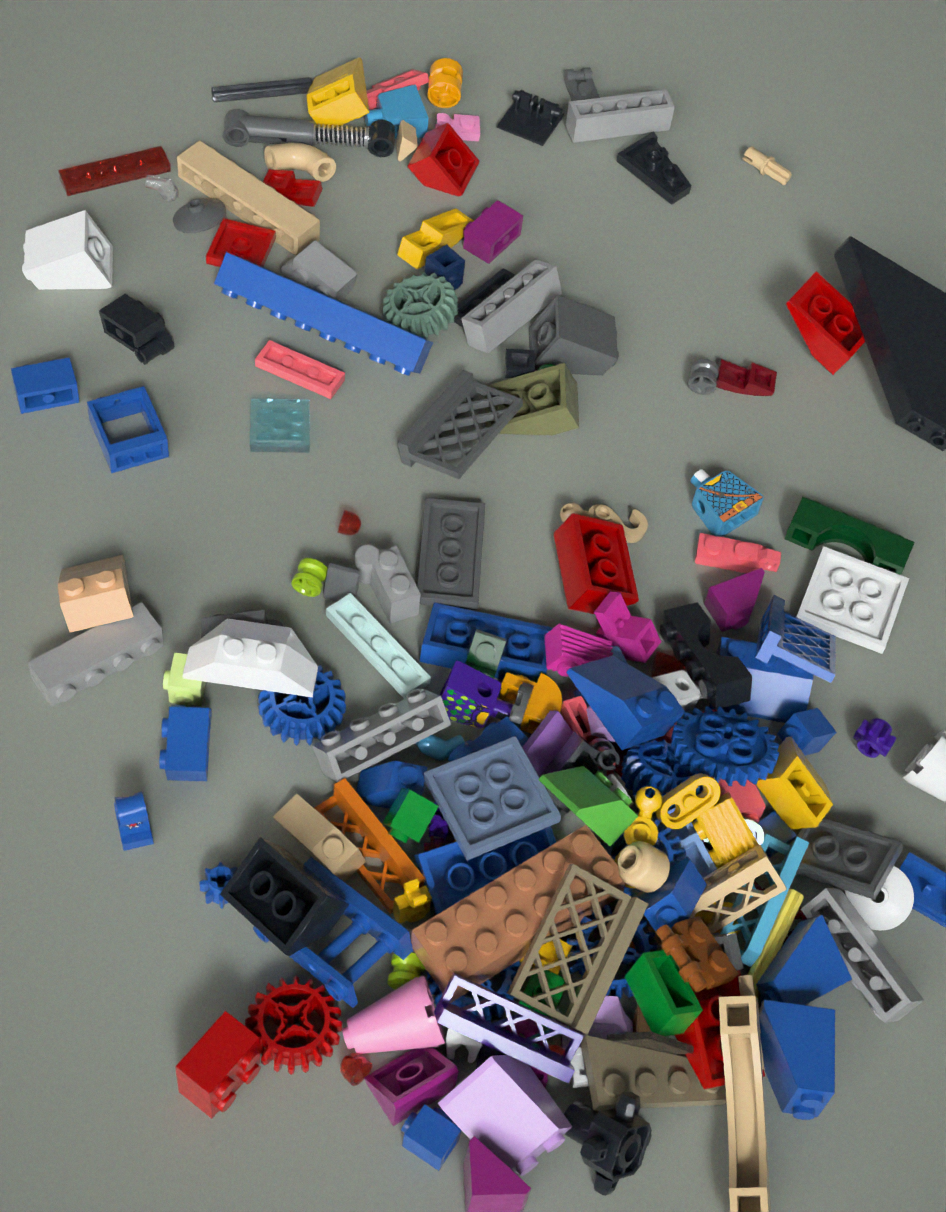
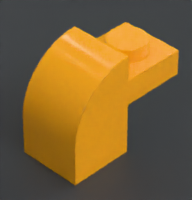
M506 672L502 681L499 699L515 704L520 685L523 682L534 685L520 730L533 734L549 711H559L560 713L562 694L558 685L550 677L541 673L536 683L523 675H514Z

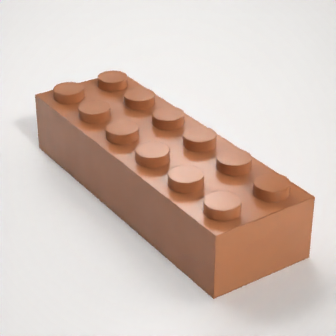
M587 825L574 831L411 931L413 951L442 993L453 973L480 985L525 957L569 864H575L622 892L624 891L626 883L619 876L618 865ZM575 875L570 885L573 900L589 895L585 880ZM594 886L596 892L601 891V889ZM610 894L598 897L600 909L617 898ZM590 900L575 905L580 922L584 916L589 917L594 912ZM568 908L558 911L554 918L557 931L561 932L573 927ZM458 985L449 1003L460 998L469 990Z

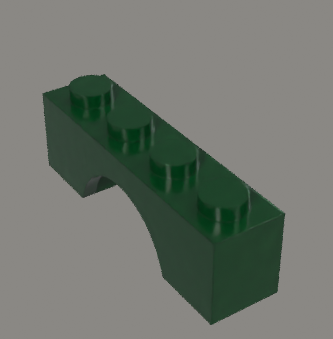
M802 497L784 539L811 551L824 543L837 542L846 544L858 551L865 562L899 575L902 574L915 543L901 535H896L805 497Z

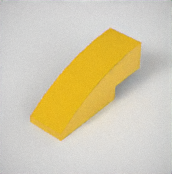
M456 208L424 220L419 231L402 238L397 255L414 268L419 269L425 266L428 255L445 245H448L450 248L456 245L464 237L463 231L469 222H474V220Z

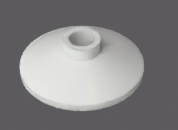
M893 866L881 888L885 894V898L881 903H876L873 899L845 890V896L872 930L881 931L895 928L907 919L912 910L914 892L911 882L895 866Z

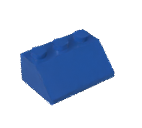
M721 637L716 654L739 657L752 675L751 701L722 708L724 712L729 713L731 709H735L736 714L739 715L746 713L749 717L786 723L794 713L807 710L813 674L773 654L766 664L755 658L757 643ZM709 703V708L714 709L711 703Z

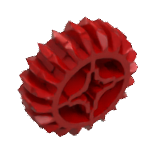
M296 975L293 978V984L287 985L286 980L281 977L278 988L268 983L266 985L267 995L257 992L255 995V1002L257 1004H250L248 1006V1014L251 1017L245 1019V1026L260 1039L261 1063L266 1065L274 1060V1070L276 1072L281 1070L283 1065H288V1073L292 1075L295 1072V1066L301 1065L302 1071L307 1073L310 1061L320 1067L323 1061L321 1055L331 1057L333 1055L331 1045H338L340 1042V1036L337 1033L342 1031L343 1022L338 1020L341 1017V1009L333 1007L335 999L331 995L325 996L326 988L324 985L319 986L315 990L313 989L314 981L311 978L306 981L305 985H301L300 979ZM286 1003H299L295 1006L285 1005ZM313 1010L319 1014L324 1025L320 1034H317L314 1031V1026L309 1023ZM269 1015L274 1018V1023L279 1027L273 1040L268 1036L264 1028L265 1021ZM287 1023L292 1025L291 1028H287ZM294 1043H299V1044L304 1045V1046H302V1047H297V1048H289V1047H288L289 1045L294 1044Z

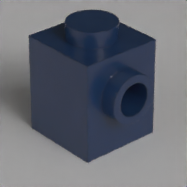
M448 245L443 246L426 257L425 273L428 276L436 273L437 277L444 276L445 280L454 287V290L463 284L465 260Z

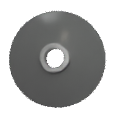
M196 198L176 211L173 217V224L178 231L183 233L203 232L213 228L223 220L226 215V207L219 199Z

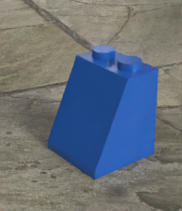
M764 1000L759 1008L764 1067L782 1113L793 1114L794 1118L801 1120H810L818 1117L835 1094V1010Z

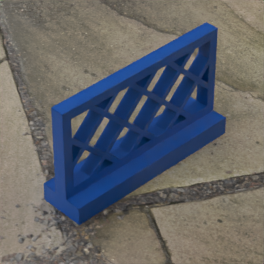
M773 595L760 620L755 658L767 664L773 654L831 683L836 675V636L785 612V600Z

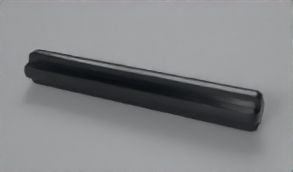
M308 77L212 87L211 92L214 102L307 94L313 81Z

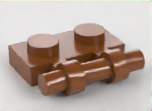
M699 916L677 922L671 929L668 925H664L656 931V934L662 941V949L667 956L671 955L680 968V976L684 982L691 984L695 992H699L705 987L709 990L729 983L739 974Z

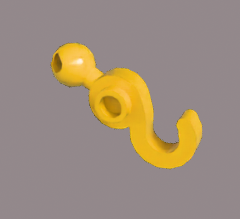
M645 786L640 788L635 795V803L639 809L638 817L624 831V838L628 845L633 842L642 841L653 846L658 839V828L652 820V814L660 808L662 795L657 788ZM652 788L655 791V795L648 797L646 789ZM621 850V851L616 855V857H615L614 862H615L617 865H618V858H619V855H620V853L622 852V850ZM625 884V887L627 888H634L628 884Z

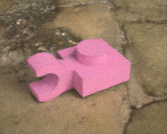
M437 114L438 124H435V128L449 123L462 140L479 142V116L454 114L453 119H451L448 114Z

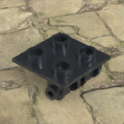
M516 90L512 97V100L515 102L498 123L497 128L543 146L564 117L563 109L559 107V104L545 101L544 98H541L538 103L537 95L532 98V94L524 90Z

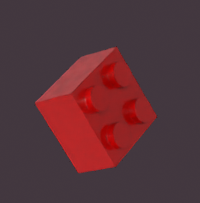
M225 1011L175 1066L179 1093L211 1119L219 1110L222 1113L225 1112L236 1099L237 1094L235 1092L243 1083H251L261 1069L259 1065V1037Z

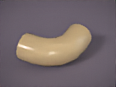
M304 143L275 144L267 146L264 151L265 163L268 169L301 170L309 173L315 180L321 182L329 180L336 171V163L327 153L317 147Z

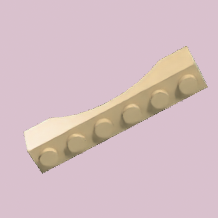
M756 996L719 997L720 1033L728 1120L730 1212H771L758 1000Z

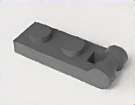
M590 67L582 68L581 71H574V69L564 70V81L571 101L600 98L592 79Z

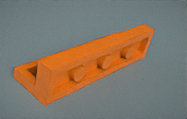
M343 778L334 784L333 796L314 807V809L325 817L324 813L337 805L345 814L343 823L329 822L339 831H342L341 833L344 835L346 832L360 834L364 838L363 848H357L363 857L379 858L383 862V873L368 871L364 864L357 870V873L389 914L393 913L394 900L392 901L384 892L385 882L398 883L404 889V883L418 878L419 888L424 886V876L394 838L388 834L389 832L346 778Z

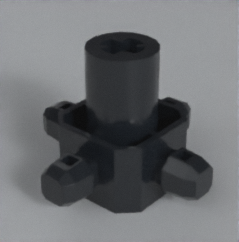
M629 1091L623 1092L618 1097L613 1109L601 1112L594 1111L587 1104L575 1101L564 1113V1116L572 1125V1128L564 1135L582 1145L580 1153L584 1164L596 1170L593 1179L594 1190L605 1196L615 1190L619 1179L636 1173L642 1165L646 1148L649 1146L652 1136L650 1123L637 1117L641 1105L640 1097Z

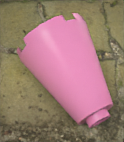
M425 976L415 977L348 1018V1027L342 1028L347 1048H355L357 1054L439 1047V1045L445 1044L441 1024L437 1023L434 1014V1000Z

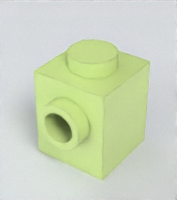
M174 653L171 670H165L163 689L168 690L169 702L185 705L186 707L191 705L202 706L206 682L184 679L183 671L188 654Z

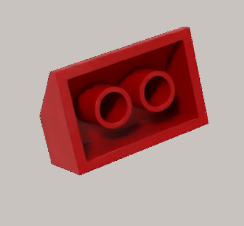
M572 513L553 533L568 609L595 614L594 611L610 591L621 593L626 606L636 604L639 601L623 525Z

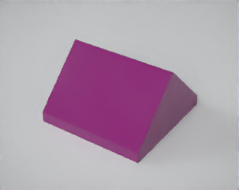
M430 1047L411 1049L367 1075L364 1079L389 1121L395 1126L407 1119L412 1112L417 1113L424 1105L428 1106L450 1093L456 1086L459 1071L454 1063L436 1049Z
M474 1136L469 1141L463 1164L465 1211L523 1212L531 1187Z

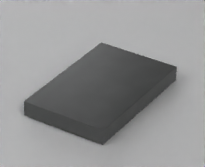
M823 818L817 827L802 828L797 835L809 842L796 874L875 900L903 850L902 842Z

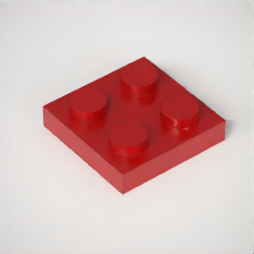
M223 218L206 254V264L221 267L224 256L228 252L264 267L275 242L276 231Z

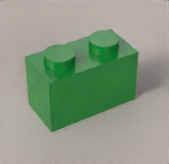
M664 950L643 953L625 975L627 983L654 1038L684 1033L703 1011L689 982H684L680 976L679 966L671 955H666Z

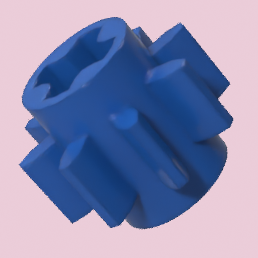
M219 862V865L212 870L209 868L205 869L207 880L200 881L199 885L200 891L207 892L205 895L207 904L213 901L223 909L224 905L229 903L220 895L224 887H218V884L223 883L226 886L236 872L237 867L229 869L223 866L222 862Z

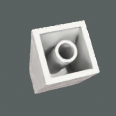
M86 210L26 230L25 243L23 244L25 255L22 270L25 277L31 280L38 289H108L112 287L113 246Z

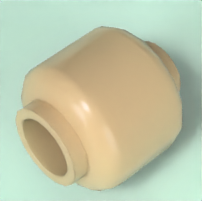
M642 841L633 842L624 848L619 855L618 872L620 878L626 884L646 893L656 891L665 883L669 875L670 862L668 856L662 850Z

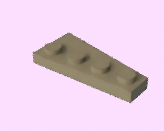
M585 1035L580 1043L594 1111L613 1109L618 1097L627 1091L640 1097V1109L724 1105L727 1103L725 1085L704 1089L687 1057Z

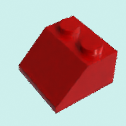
M446 123L425 133L407 167L423 186L459 197L463 195L480 161L451 125Z

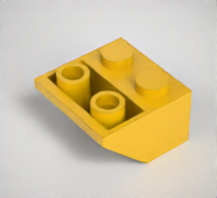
M786 737L778 748L779 756L773 773H768L766 780L758 778L756 785L790 829L815 828L828 813L833 803L825 782L793 738Z

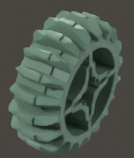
M425 271L421 276H416L413 273L412 278L406 279L403 277L401 283H393V289L387 290V297L383 299V315L387 322L428 339L431 334L438 336L441 329L448 330V323H454V317L458 314V298L454 287L445 280L444 276L437 277L436 273L428 276Z

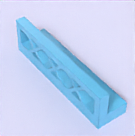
M765 834L763 844H761L763 850L766 851L767 847H770L785 855L782 863L773 865V867L778 871V875L787 890L766 901L763 905L761 904L756 907L759 914L758 918L745 922L744 917L741 916L737 919L738 924L733 925V922L723 927L720 934H728L737 930L742 931L746 945L743 951L740 950L742 963L749 967L755 963L763 950L809 842L798 836L790 846ZM768 871L761 874H766L770 886L775 884ZM738 893L732 908L741 904L743 894ZM754 926L750 933L748 927Z

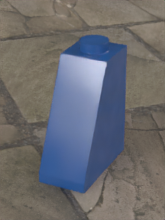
M823 915L804 919L794 928L756 984L760 993L761 1003L764 1000L806 1005L852 980Z

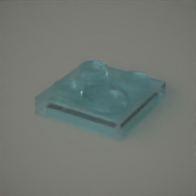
M251 399L250 452L309 453L310 399Z

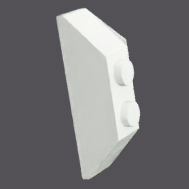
M227 618L189 647L183 678L313 697L318 666L292 628Z

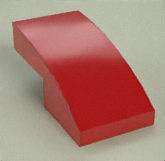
M269 169L263 180V183L273 187L287 199L303 206L315 207L323 190L321 181L296 179L294 171Z

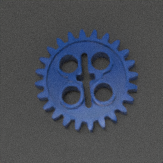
M708 706L705 707L704 713L697 708H694L693 714L685 712L683 718H680L676 725H674L671 736V748L675 749L674 756L681 757V765L690 764L689 772L700 771L702 774L714 777L717 783L721 779L726 780L728 786H732L733 781H737L741 786H745L747 780L753 784H757L758 778L766 780L768 773L772 774L779 756V752H777L779 744L774 742L775 735L767 734L768 727H758V719L749 721L747 720L748 714L744 713L741 716H737L735 709L725 713L722 707H718L717 712H713Z

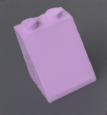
M497 1055L488 1058L438 1102L442 1110L470 1140L475 1136L515 1174L519 1173L520 1176L527 1174L537 1166L539 1162L536 1158L545 1150L549 1153L558 1148L566 1140L563 1135L572 1128V1125L531 1067L508 1055Z

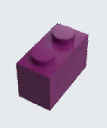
M497 200L490 207H486L474 222H469L463 231V249L490 264L521 235L524 215Z

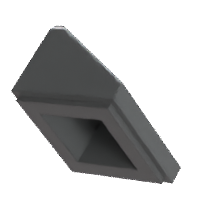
M329 563L324 587V598L337 602L349 593L356 597L359 589L360 570Z

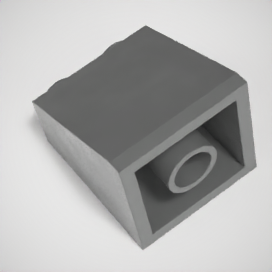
M557 295L529 327V348L534 350L535 371H538V368L544 364L558 365L565 363L571 374L603 376L611 366L616 364L619 357L615 316Z

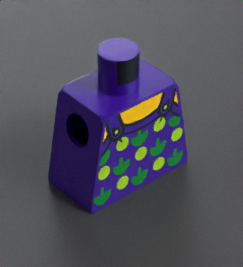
M457 660L440 692L449 720L477 729H483L490 716L498 720H502L506 716L509 718L513 704L498 699L502 686L499 681Z

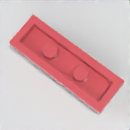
M271 340L267 342L255 358L256 367L329 399L333 398L345 381L344 372Z

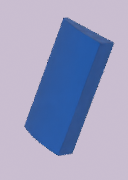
M439 603L433 604L422 643L420 662L452 669L456 660L465 664L475 632L478 629L507 639L495 678L503 680L506 672L514 675H523L530 681L537 683L541 673L546 675L544 635L552 630L553 627Z
M549 826L469 860H466L457 841L416 854L414 857L419 871L424 876V886L427 887L432 897L431 905L435 915L555 844L556 840L552 828Z

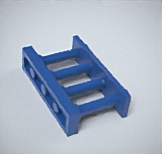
M311 857L304 865L349 904L343 914L352 920V924L318 955L305 947L289 957L323 983L328 993L335 1000L340 1002L343 999L354 1008L358 1001L353 984L384 954H391L393 952L402 960L411 954L413 947L410 934L406 928ZM255 926L253 927L254 932L263 942L267 943L270 941ZM369 933L376 939L377 942L342 975L329 965L361 934L366 935Z

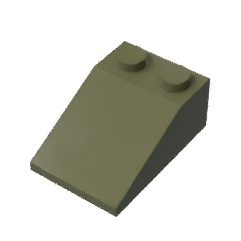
M565 363L486 385L523 400V406L499 434L556 435L579 428L577 382ZM505 403L495 405V411L508 409L510 405ZM485 407V413L491 412L490 407ZM494 420L485 422V428L492 427L495 424Z

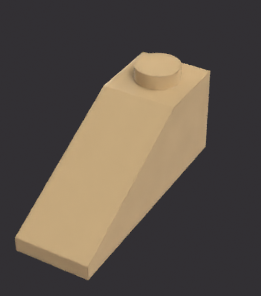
M298 794L294 795L273 816L315 860L343 882H346L366 862L359 849Z

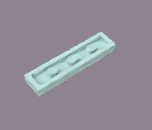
M351 593L326 608L327 618L404 699H406V695L409 692L423 689L430 684V675Z

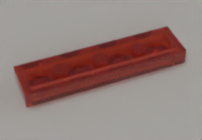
M162 146L61 169L58 170L66 195L71 196L171 172V167Z

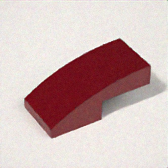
M723 359L718 363L717 388L752 396H772L774 394L777 377L776 371L751 362L747 369Z

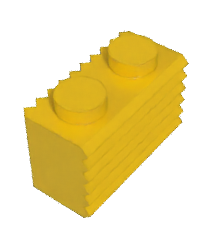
M729 792L720 796L718 802L712 808L692 822L700 839L708 838L713 849L708 851L717 869L758 845Z

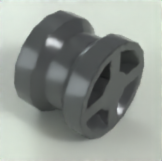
M709 359L694 361L691 366L689 388L697 394L706 395L713 393L717 386L718 365Z

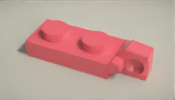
M412 69L373 85L372 89L367 90L369 110L377 108V96L380 93L410 85H416L417 90H420L421 85L429 83L428 74Z
M704 533L699 534L695 556L696 564L741 573H749L760 568L777 572L780 565L781 552L766 549L765 546Z

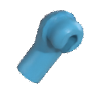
M432 734L417 742L416 745L423 754L441 761L448 758L454 749L465 741L461 735L445 741Z

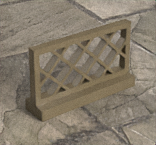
M569 864L507 994L558 1022L588 1035L648 903L637 897L629 896L575 864ZM576 875L585 880L589 895L573 900L570 885ZM594 886L601 889V891L596 892ZM610 894L618 899V903L612 914L603 916L598 897ZM590 900L596 919L580 924L575 905ZM568 908L573 927L558 932L554 918L558 911ZM598 925L601 939L597 946L587 949L582 930ZM575 933L580 952L565 957L560 938ZM553 940L558 960L542 965L539 950L542 944ZM582 957L586 971L582 978L572 981L567 962ZM534 962L535 968L531 969L532 964ZM560 965L565 984L549 990L544 970ZM537 973L542 992L533 996H528L521 992L520 989L526 977ZM567 990L570 1005L565 1015L555 1010L551 995ZM544 998L546 1005L537 1000Z

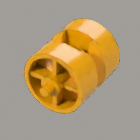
M441 58L431 65L427 95L429 101L437 107L451 108L460 101L463 69L457 61L450 58Z

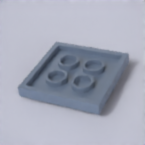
M516 736L424 772V781L439 806L466 860L561 821L560 812L545 786L538 780L539 776Z

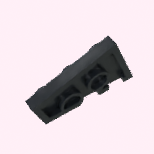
M653 131L619 152L616 161L672 205L688 195L692 185L678 165L670 161L668 151L665 147L659 145L657 142L658 137Z

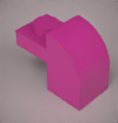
M610 591L594 611L601 626L595 633L596 636L611 641V646L613 647L618 646L627 660L646 663L661 643L652 620L631 616L619 592Z

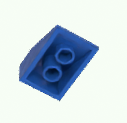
M613 655L569 668L566 672L621 750L664 736L685 713L667 686Z

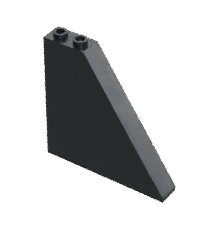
M849 236L835 251L834 257L895 423L944 451L946 449V293L852 236Z

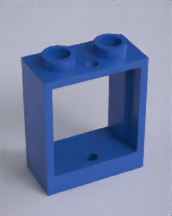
M144 386L87 402L89 421L111 473L169 457L167 436ZM142 413L150 434L114 444L110 443L102 423Z

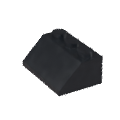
M262 837L258 839L220 893L226 901L287 956H291L329 934L349 906L342 897L283 846Z

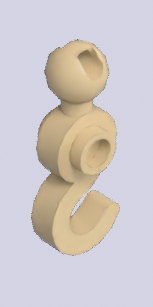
M570 502L565 504L560 511L563 522L572 513L622 524L627 543L640 541L648 528L646 517L636 509L632 511L629 517V521L634 525L635 529L626 527L620 517L610 507L603 504L593 505L588 511H585L580 505Z

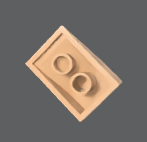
M123 555L61 569L58 580L59 602L69 632L133 617Z

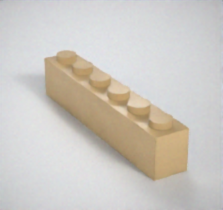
M199 140L177 156L178 177L208 197L221 200L227 210L248 224L276 231L275 242L295 256L314 240H320V220L315 215L308 213L296 205L294 201L287 199L273 187L266 185L253 174L248 173L236 165L235 162L218 153L214 148L207 146Z

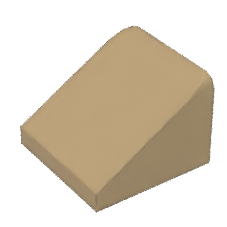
M404 120L400 122L396 139L397 159L400 162L418 147L416 128Z

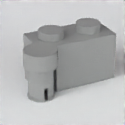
M316 240L300 252L294 260H289L281 267L283 276L339 301L353 290L358 274Z
M372 545L360 546L355 553V565L360 570L359 582L363 584L371 583V587L389 623H395L418 615L421 594L397 546L381 551Z

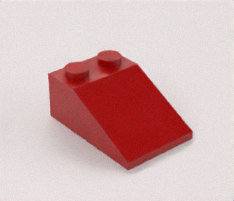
M817 271L786 303L812 356L832 375L865 342L852 304Z
M737 970L739 974L731 982L709 990L705 987L703 990L695 992L691 986L703 1011L684 1033L675 1035L704 1089L725 1085L719 997L740 996L738 976H741L740 970Z

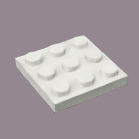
M823 546L796 617L836 637L883 654L909 578Z

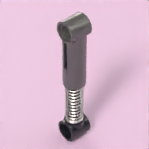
M233 109L226 114L223 138L227 144L234 147H242L248 142L265 144L293 142L313 146V144H317V141H319V144L323 142L324 145L327 142L331 145V142H333L334 146L336 143L338 146L342 143L343 147L345 143H347L348 147L350 144L352 147L356 144L357 148L361 144L362 148H368L372 155L381 158L390 156L394 151L395 126L387 120H377L368 128H363V130L362 127L358 129L357 126L355 129L352 126L350 129H348V126L343 128V125L341 128L338 125L334 128V125L329 127V124L327 127L324 124L320 127L319 123L316 126L314 120L252 116L244 110Z

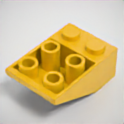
M360 57L314 78L307 93L308 113L317 125L318 123L320 124V127H322V124L325 127L329 124V127L334 125V128H336L337 125L341 126L369 113L363 62Z

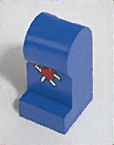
M142 791L130 797H114L115 814L123 851L154 844Z

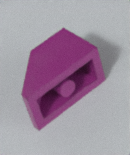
M762 568L709 587L704 605L721 632L730 629L738 630L749 622L765 574Z

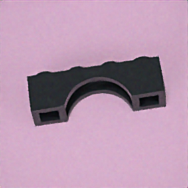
M696 602L663 610V624H660L661 637L664 642L669 643L675 658L683 663L689 677L697 683L702 697L708 699L715 710L718 707L725 708L751 701L752 675L739 657L718 655L704 648L709 645L711 619L699 603Z

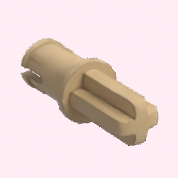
M753 146L749 147L745 152L743 161L760 170V174L763 176L767 174L782 185H786L791 179V172L775 162L774 157L764 155Z

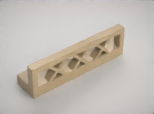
M760 844L703 878L707 885L690 918H693L701 910L714 912L712 921L706 925L710 933H714L787 890ZM768 871L775 884L764 891L752 889L754 879ZM731 892L743 894L742 902L737 907L728 908L722 906L725 896ZM647 920L648 930L655 932V930ZM655 932L654 939L658 945H661L662 941Z

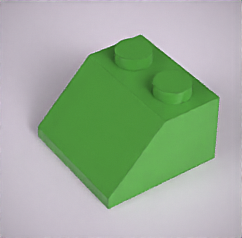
M581 766L543 774L538 779L610 847L638 817L628 807L633 801L618 787L612 792L610 788L614 784L599 770L593 775L588 769Z

